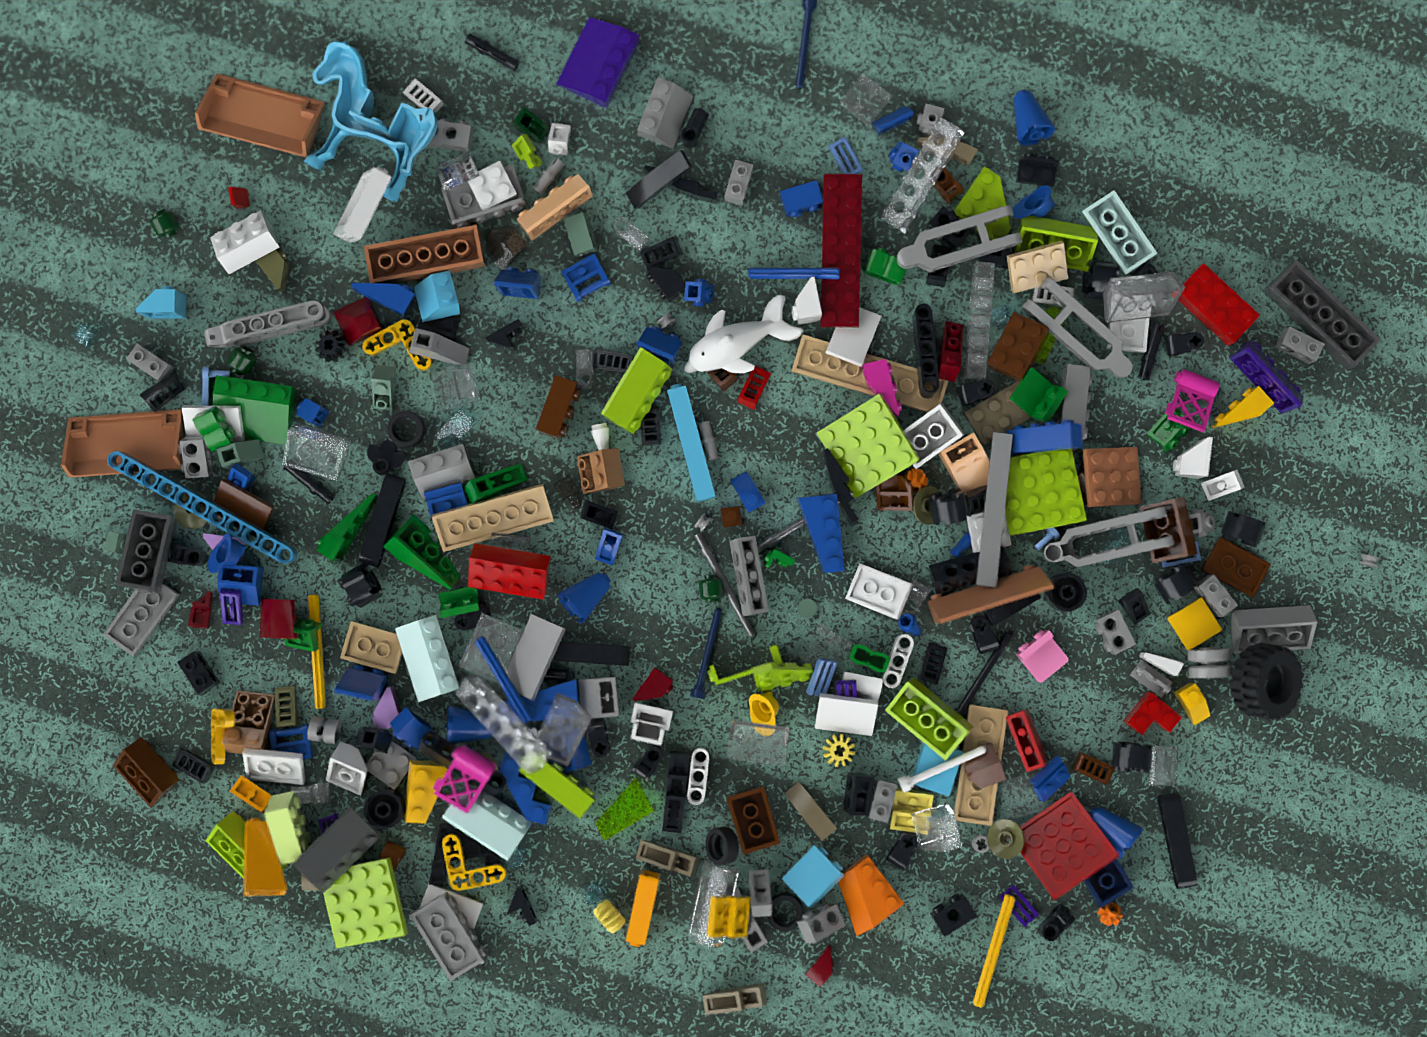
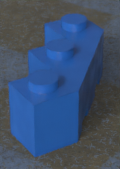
M506 751L499 772L505 776L506 785L526 820L545 825L548 822L552 803L534 798L537 785L526 776L521 775L519 771L524 763L525 756Z

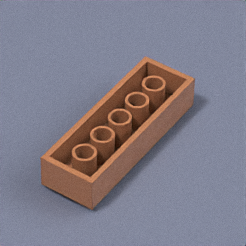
M477 225L363 246L370 283L397 284L427 278L431 274L450 270V273L487 267L480 229Z

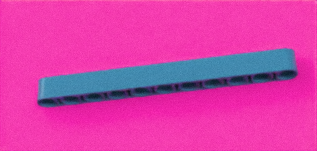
M115 451L109 454L107 462L111 468L281 563H292L297 559L298 552L293 546L128 453ZM118 456L122 457V463L120 465H118L116 462ZM135 465L139 467V472L136 475L133 472ZM152 474H154L156 477V481L154 484L150 482V476ZM168 484H171L173 487L171 493H168L166 490ZM185 493H187L190 498L187 503H185L183 500V496ZM204 502L206 510L201 512L200 504ZM218 512L223 514L221 522L216 518ZM235 521L240 524L238 531H235L233 528ZM253 530L257 534L254 541L250 538V533ZM268 540H271L274 544L272 550H269L266 546ZM286 549L290 551V558L288 560L283 556V552Z

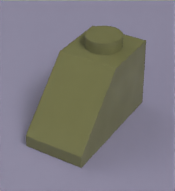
M280 248L255 261L276 289L283 293L286 288L289 264L285 260L288 258L287 255Z

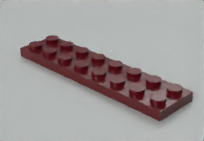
M824 174L822 268L840 269V278L821 279L822 316L820 327L859 328L862 174Z

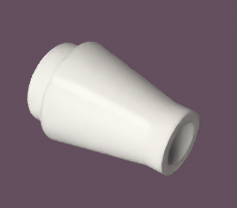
M607 424L592 425L591 434L598 450L609 449V427H607Z

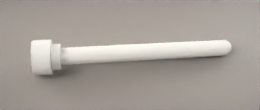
M980 746L912 777L902 776L897 779L903 793L908 792L914 787V784L984 754L986 747Z

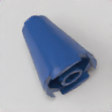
M1020 90L1017 92L1013 101L1018 142L1022 146H1029L1039 143L1038 139L1043 137L1044 140L1048 139L1055 131L1054 124L1031 91Z
M598 572L561 591L557 597L561 598L559 601L572 617L576 615L579 618L576 621L582 624L611 587L609 584L611 580L605 573L600 574Z
M449 706L446 724L448 735H446V740L453 744L492 738L495 733L498 734L499 722H495L494 717Z
M1100 806L1098 809L1094 807L1089 812L1090 817L1119 854L1118 859L1123 857L1125 851L1133 845L1143 831L1141 826Z

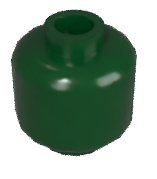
M162 209L151 215L153 218L150 220V224L157 236L165 235L167 239L177 234L175 230L179 228V223L172 211Z
M243 345L234 348L228 359V364L232 368L231 371L238 375L250 373L257 360L254 354L255 351Z
M705 575V579L699 581L700 598L705 600V603L719 602L720 598L724 597L723 580L716 578V575Z

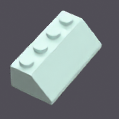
M1115 190L1082 211L1125 275L1157 254Z
M436 615L395 628L418 702L459 689Z
M465 784L459 792L467 791ZM469 785L470 790H471V789H476V788H478V787ZM482 790L468 813L451 804L442 817L507 861L533 823ZM468 794L458 796L460 803L468 806L470 802Z

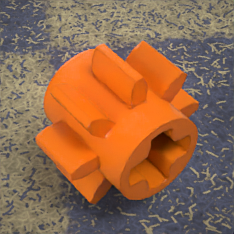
M913 468L908 471V474L904 475L912 484L913 492H918L924 486H927L928 478L925 477L926 474L921 469Z
M1110 902L1097 911V914L1100 915V921L1107 926L1112 924L1117 926L1123 917V914L1120 913L1121 907L1114 902Z

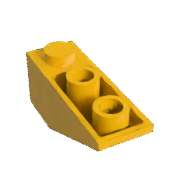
M1259 386L1253 389L1249 387L1242 393L1243 398L1240 401H1233L1228 406L1229 411L1225 414L1223 412L1214 419L1215 423L1211 427L1217 428L1261 416L1274 402Z

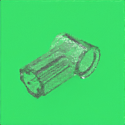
M620 216L614 220V231L619 237H622L638 251L645 247L649 237L631 224L626 217ZM620 223H625L627 225V228L624 231H620L617 229V226Z
M576 350L575 379L582 389H589L594 384L593 350ZM584 375L590 377L587 383H581L580 378Z
M329 783L291 787V791H294L296 797H299L301 804L330 802Z

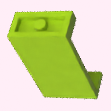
M777 645L769 646L773 659L769 663L783 664ZM714 664L710 665L711 670L707 671L710 681H715L716 685L753 673L751 668L718 679Z

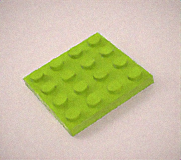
M881 393L817 432L825 448L829 449L848 476L849 483L847 485L855 498L921 460Z
M1072 449L1036 452L1010 458L1005 501V515L1010 536L1087 521Z
M390 857L352 865L323 893L336 948L408 934Z

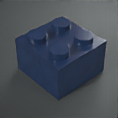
M1117 858L1083 881L1100 908L1134 888Z

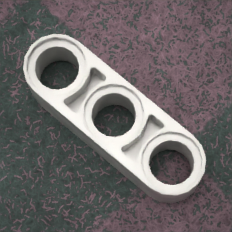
M898 635L894 641L889 655L891 660L886 672H883L882 675L883 684L889 688H895L901 682L914 645V641L909 635ZM903 637L909 640V645L906 648H902L899 645V641ZM897 655L901 656L903 660L900 666L893 664V658ZM889 674H894L896 681L890 685L887 683L886 677Z
M703 747L695 749L691 759L687 797L693 805L701 804L705 798L709 752ZM697 752H704L706 759L702 762L697 761L695 758ZM701 771L704 774V778L701 781H696L693 778L694 772ZM692 791H700L702 797L699 800H693L691 798Z

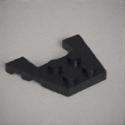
M449 822L441 823L439 825L429 885L446 883L448 881L442 841L449 834H456L460 837L465 859L484 857L485 866L501 864L495 852ZM452 838L447 842V845H451L452 851L448 852L449 855L459 853V850L454 851V845L457 842L453 841ZM452 857L450 861H455V860H460V859H459L458 857ZM495 868V871L489 873L488 876L501 875L503 873L498 871V868Z

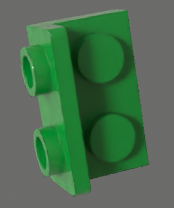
M1175 409L1174 415L1179 417L1185 416L1183 412ZM1164 413L1149 430L1147 436L1162 446L1163 450L1168 453L1178 445L1179 439L1183 435H1187L1191 428L1167 419L1168 415Z
M776 549L773 552L769 550L764 559L767 562L765 566L768 568L774 558L777 559V564L785 568L788 565L792 566L795 561L794 558Z
M467 586L439 592L438 594L441 604L439 610L441 618L479 610L480 599L477 588Z
M296 617L294 633H298V639H284L285 646L312 652L318 650L316 631L323 627L322 623Z

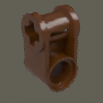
M945 167L935 168L930 175V183L947 204H951L957 195L964 193L961 184L954 179ZM936 173L942 174L943 177H944V180H943V181H938V180L935 178V174H936Z
M388 840L382 850L380 859L390 857L393 872L395 873L406 848Z

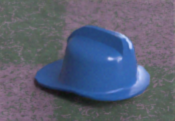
M1043 185L1021 199L1012 209L1013 217L1020 219L1029 215L1035 217L1046 215L1055 205L1050 196L1051 188L1048 185Z
M226 533L211 552L208 561L209 572L216 573L224 565H235L245 551V545L232 539L231 534Z

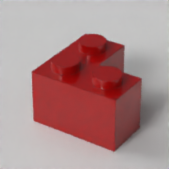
M1146 692L1122 722L1137 734L1143 735L1153 722L1162 730L1171 732L1182 717L1153 693Z

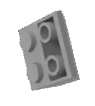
M617 676L578 680L581 718H602L620 715Z

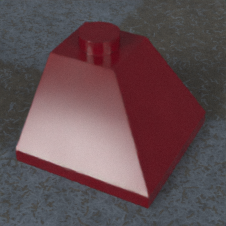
M367 297L361 298L333 312L349 346L383 330L376 312Z

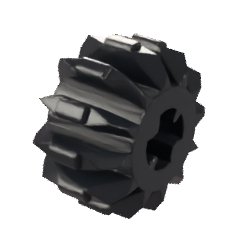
M325 330V336L319 334L321 340L315 341V344L319 345L315 349L316 352L320 353L319 358H325L326 362H331V360L338 362V356L343 359V351H348L344 347L348 344L346 340H343L344 335L338 334L336 330L332 332Z

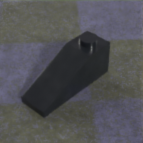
M1039 593L982 611L989 624L994 626L1041 597Z

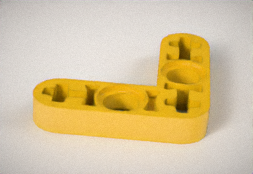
M405 319L396 322L364 340L362 346L364 352L374 356L402 341L409 353V344L413 336L407 338V334L404 331L401 332V330L403 329V324L406 326L410 325L408 331L413 335L415 331L414 325ZM386 333L393 334L394 339L392 342L386 343L383 338ZM378 337L381 343L384 345L383 347H381L380 344L376 345L374 347V351L370 349L367 350L370 342H372L373 344L379 342L377 340ZM409 353L418 369L425 371L431 368L432 358H428L426 361L427 365L423 366L418 364L421 361L418 355L414 357V354Z
M215 708L211 711V760L213 765L224 764L225 748L222 742L225 728L234 727L235 715L232 709Z
M449 834L443 839L442 846L449 881L454 890L461 891L499 883L506 877L507 870L501 864L467 870L460 837L456 834ZM450 838L457 842L454 845V851L459 850V853L448 854V852L452 851L451 845H447ZM452 857L460 859L461 864L459 867L451 865L450 860ZM495 868H498V871H502L503 874L499 878L493 875L489 877L490 881H487L488 874L493 873ZM475 872L483 874L484 879L482 882L474 881L473 875ZM467 874H469V881L463 882L461 886L454 882L457 876L460 879H466L468 877Z

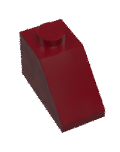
M654 667L632 700L641 701L662 697L664 693L668 695L674 687L671 684L674 680Z

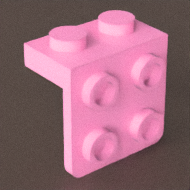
M1049 630L1037 632L1033 636L1034 639L1029 643L1025 642L1016 653V656L1039 683L1044 682L1068 662V657L1053 640L1054 635Z

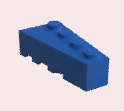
M837 494L796 497L822 572L845 571Z
M578 679L540 690L534 701L520 696L532 715V719L529 721L574 719L580 717ZM510 700L500 703L501 723L522 722Z

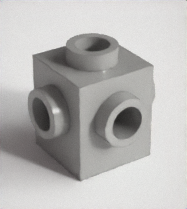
M926 104L923 113L919 112L916 123L920 125L918 131H921L926 136L937 135L939 130H943L945 119L942 118L944 108Z
M1204 509L1193 510L1192 514L1189 515L1193 534H1196V537L1208 536L1207 532L1215 531V520L1212 512L1204 513Z

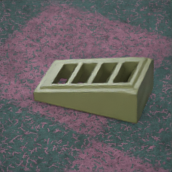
M295 686L275 688L277 727L299 724ZM290 692V696L281 697L280 693ZM291 700V704L282 705L281 701ZM283 708H291V711H290V712H282V709H283ZM283 716H291V719L283 720Z

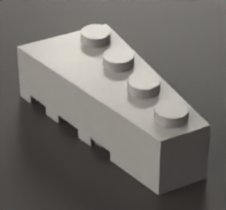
M1067 364L1063 371L1061 387H1064L1068 393L1058 406V413L1061 416H1059L1057 424H1062V420H1074V423L1082 424L1083 441L1088 433L1085 422L1089 418L1087 403L1090 402L1091 392H1088L1092 384L1093 375L1090 374L1091 367Z

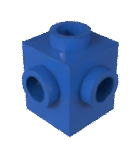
M898 141L896 147H893L889 153V162L894 164L892 168L903 172V170L910 171L917 163L916 157L919 150Z
M695 279V282L686 281L684 301L693 302V306L704 307L705 303L712 304L714 284H708L706 279Z

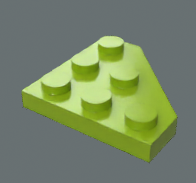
M984 166L954 210L956 217L961 220L1006 206L1000 176ZM1008 216L985 225L990 240L1006 236L1011 229Z
M767 663L752 668L758 692L762 691L763 693L772 691L774 687L790 686L792 682L798 680L800 682L807 681L813 673L811 663H804L803 667L797 666V663H784L783 666H779L777 663Z

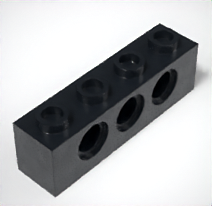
M1003 545L1000 547L997 578L1011 575L1010 561ZM979 552L928 565L930 579L936 594L976 584Z

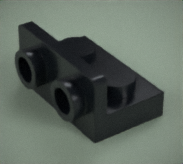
M1034 154L1021 156L1018 161L1016 182L1054 187L1059 160H1054L1055 158L1050 156L1038 158Z
M448 316L422 322L421 318L416 328L455 340L461 318Z

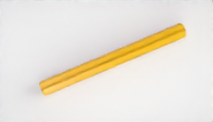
M308 595L309 620L321 623L319 595ZM320 628L316 631L319 649L314 652L311 651L316 709L326 708Z
M1009 894L1004 896L973 1000V1004L977 1007L984 1006L1014 906L1015 897Z

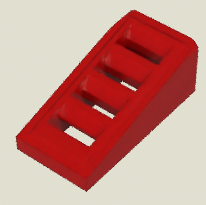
M755 366L754 370L750 372L737 402L755 410L771 373ZM754 374L763 377L764 380L754 377ZM751 381H753V382H755V383H758V384H760L761 386L758 387V386L752 384ZM750 388V389L756 391L757 394L752 393V392L748 391L747 389Z

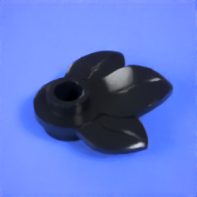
M390 438L385 440L379 447L370 444L367 450V456L373 462V470L378 475H386L392 468L400 467L406 457L405 452H396L395 443ZM382 462L386 464V467L384 469H380L379 467L380 463Z

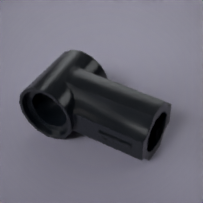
M694 108L686 127L682 130L681 140L686 148H694L698 144V139L709 118V114L706 111ZM688 134H692L695 138L692 140H688L685 138V136Z

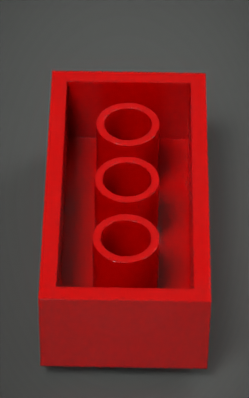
M1204 263L1197 267L1172 294L1227 346L1235 343L1260 316L1257 311Z
M474 543L469 557L468 587L544 600L549 583L551 556Z

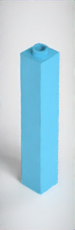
M686 385L670 386L671 389L667 390L696 500L700 502L715 498Z

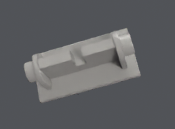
M1143 660L1139 661L1130 676L1160 698L1171 690L1170 685L1173 682Z

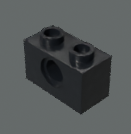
M963 893L951 896L949 898L950 902L945 905L939 904L932 909L933 912L930 913L944 937L978 917ZM951 909L957 910V915L954 918L948 917V912Z

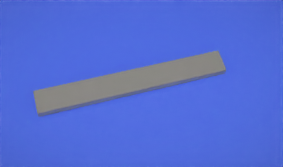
M996 432L992 434L976 585L995 588L997 584L1013 434Z

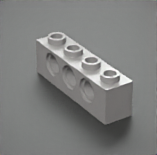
M439 119L438 132L427 146L470 152L473 137L472 126L464 121L451 123L448 119ZM451 131H456L457 134L455 137H448V134Z
M741 537L729 541L743 617L769 612L756 537Z

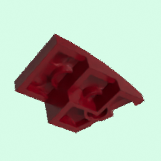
M261 599L260 637L298 639V633H294L296 623L294 600Z

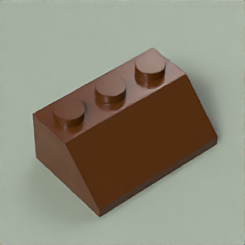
M142 737L124 748L113 764V767L150 808L171 791L180 780L176 772L165 764L164 759L157 755L150 743Z

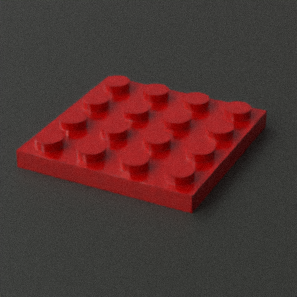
M1072 791L1020 826L1024 833V846L1020 854L1054 901L1119 857L1117 851Z

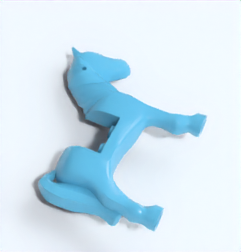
M347 40L343 42L333 41L327 46L324 60L313 72V80L318 85H326L339 79V92L332 110L333 126L323 146L315 153L308 155L304 162L315 169L322 170L324 163L335 157L337 148L347 136L364 137L383 142L395 154L397 164L393 178L382 196L397 203L401 190L406 186L407 177L412 175L414 158L435 136L438 127L436 115L430 108L415 109L408 104L401 103L390 127L383 125V122L375 117H372L370 120L369 118L374 108V95L367 86L365 61L355 47L350 46Z

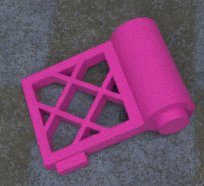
M1183 368L1181 371H1177L1174 377L1176 389L1172 403L1167 404L1165 414L1168 415L1167 419L1204 432L1220 382ZM1180 392L1187 394L1190 400L1183 402L1179 396ZM1201 399L1208 402L1207 407L1201 409L1197 400ZM1192 403L1196 412L1190 414L1185 405ZM1181 408L1185 416L1179 417L1174 415L1175 409ZM1199 414L1202 424L1195 423L1192 416Z
M463 744L462 747L457 746L452 755L455 759L443 779H437L433 789L436 796L468 813L497 764ZM454 767L462 771L463 778L453 780L451 772ZM475 779L481 784L479 788L470 790L468 780ZM464 781L467 791L457 793L455 783ZM451 784L453 794L447 795L440 790L442 786ZM468 794L470 800L468 806L460 803L458 796Z

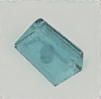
M459 409L434 437L447 449L454 447L475 425V422Z
M1127 527L1110 530L1103 551L1129 546L1131 541ZM1126 556L1105 562L1123 567Z

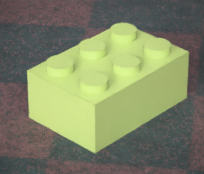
M294 791L272 795L264 812L280 865L293 863L308 849L309 843H311V835L309 832H306L305 816L304 814L301 815L300 799L296 797Z

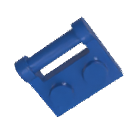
M595 254L561 271L577 302L583 300V297L595 290L611 284ZM598 274L600 275V280L580 291L577 290L576 286Z
M309 723L302 724L300 727L280 730L276 728L270 729L271 750L301 753L303 759L313 758L312 744L308 740ZM303 735V740L278 743L279 737Z

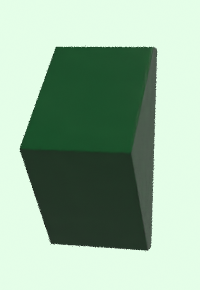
M524 106L513 121L516 130L522 134H527L529 138L541 144L550 130L545 123Z

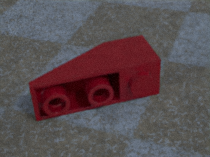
M949 321L944 323L937 362L938 376L941 380L955 382L960 371L964 324Z

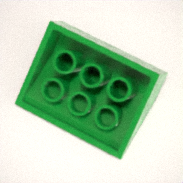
M216 375L213 406L241 407L245 439H259L262 442L288 445L297 389L292 386Z

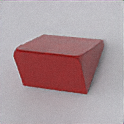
M233 186L228 188L233 207L236 209L250 207L247 189Z

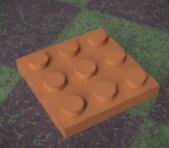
M1137 447L1083 450L1087 507L1142 504Z

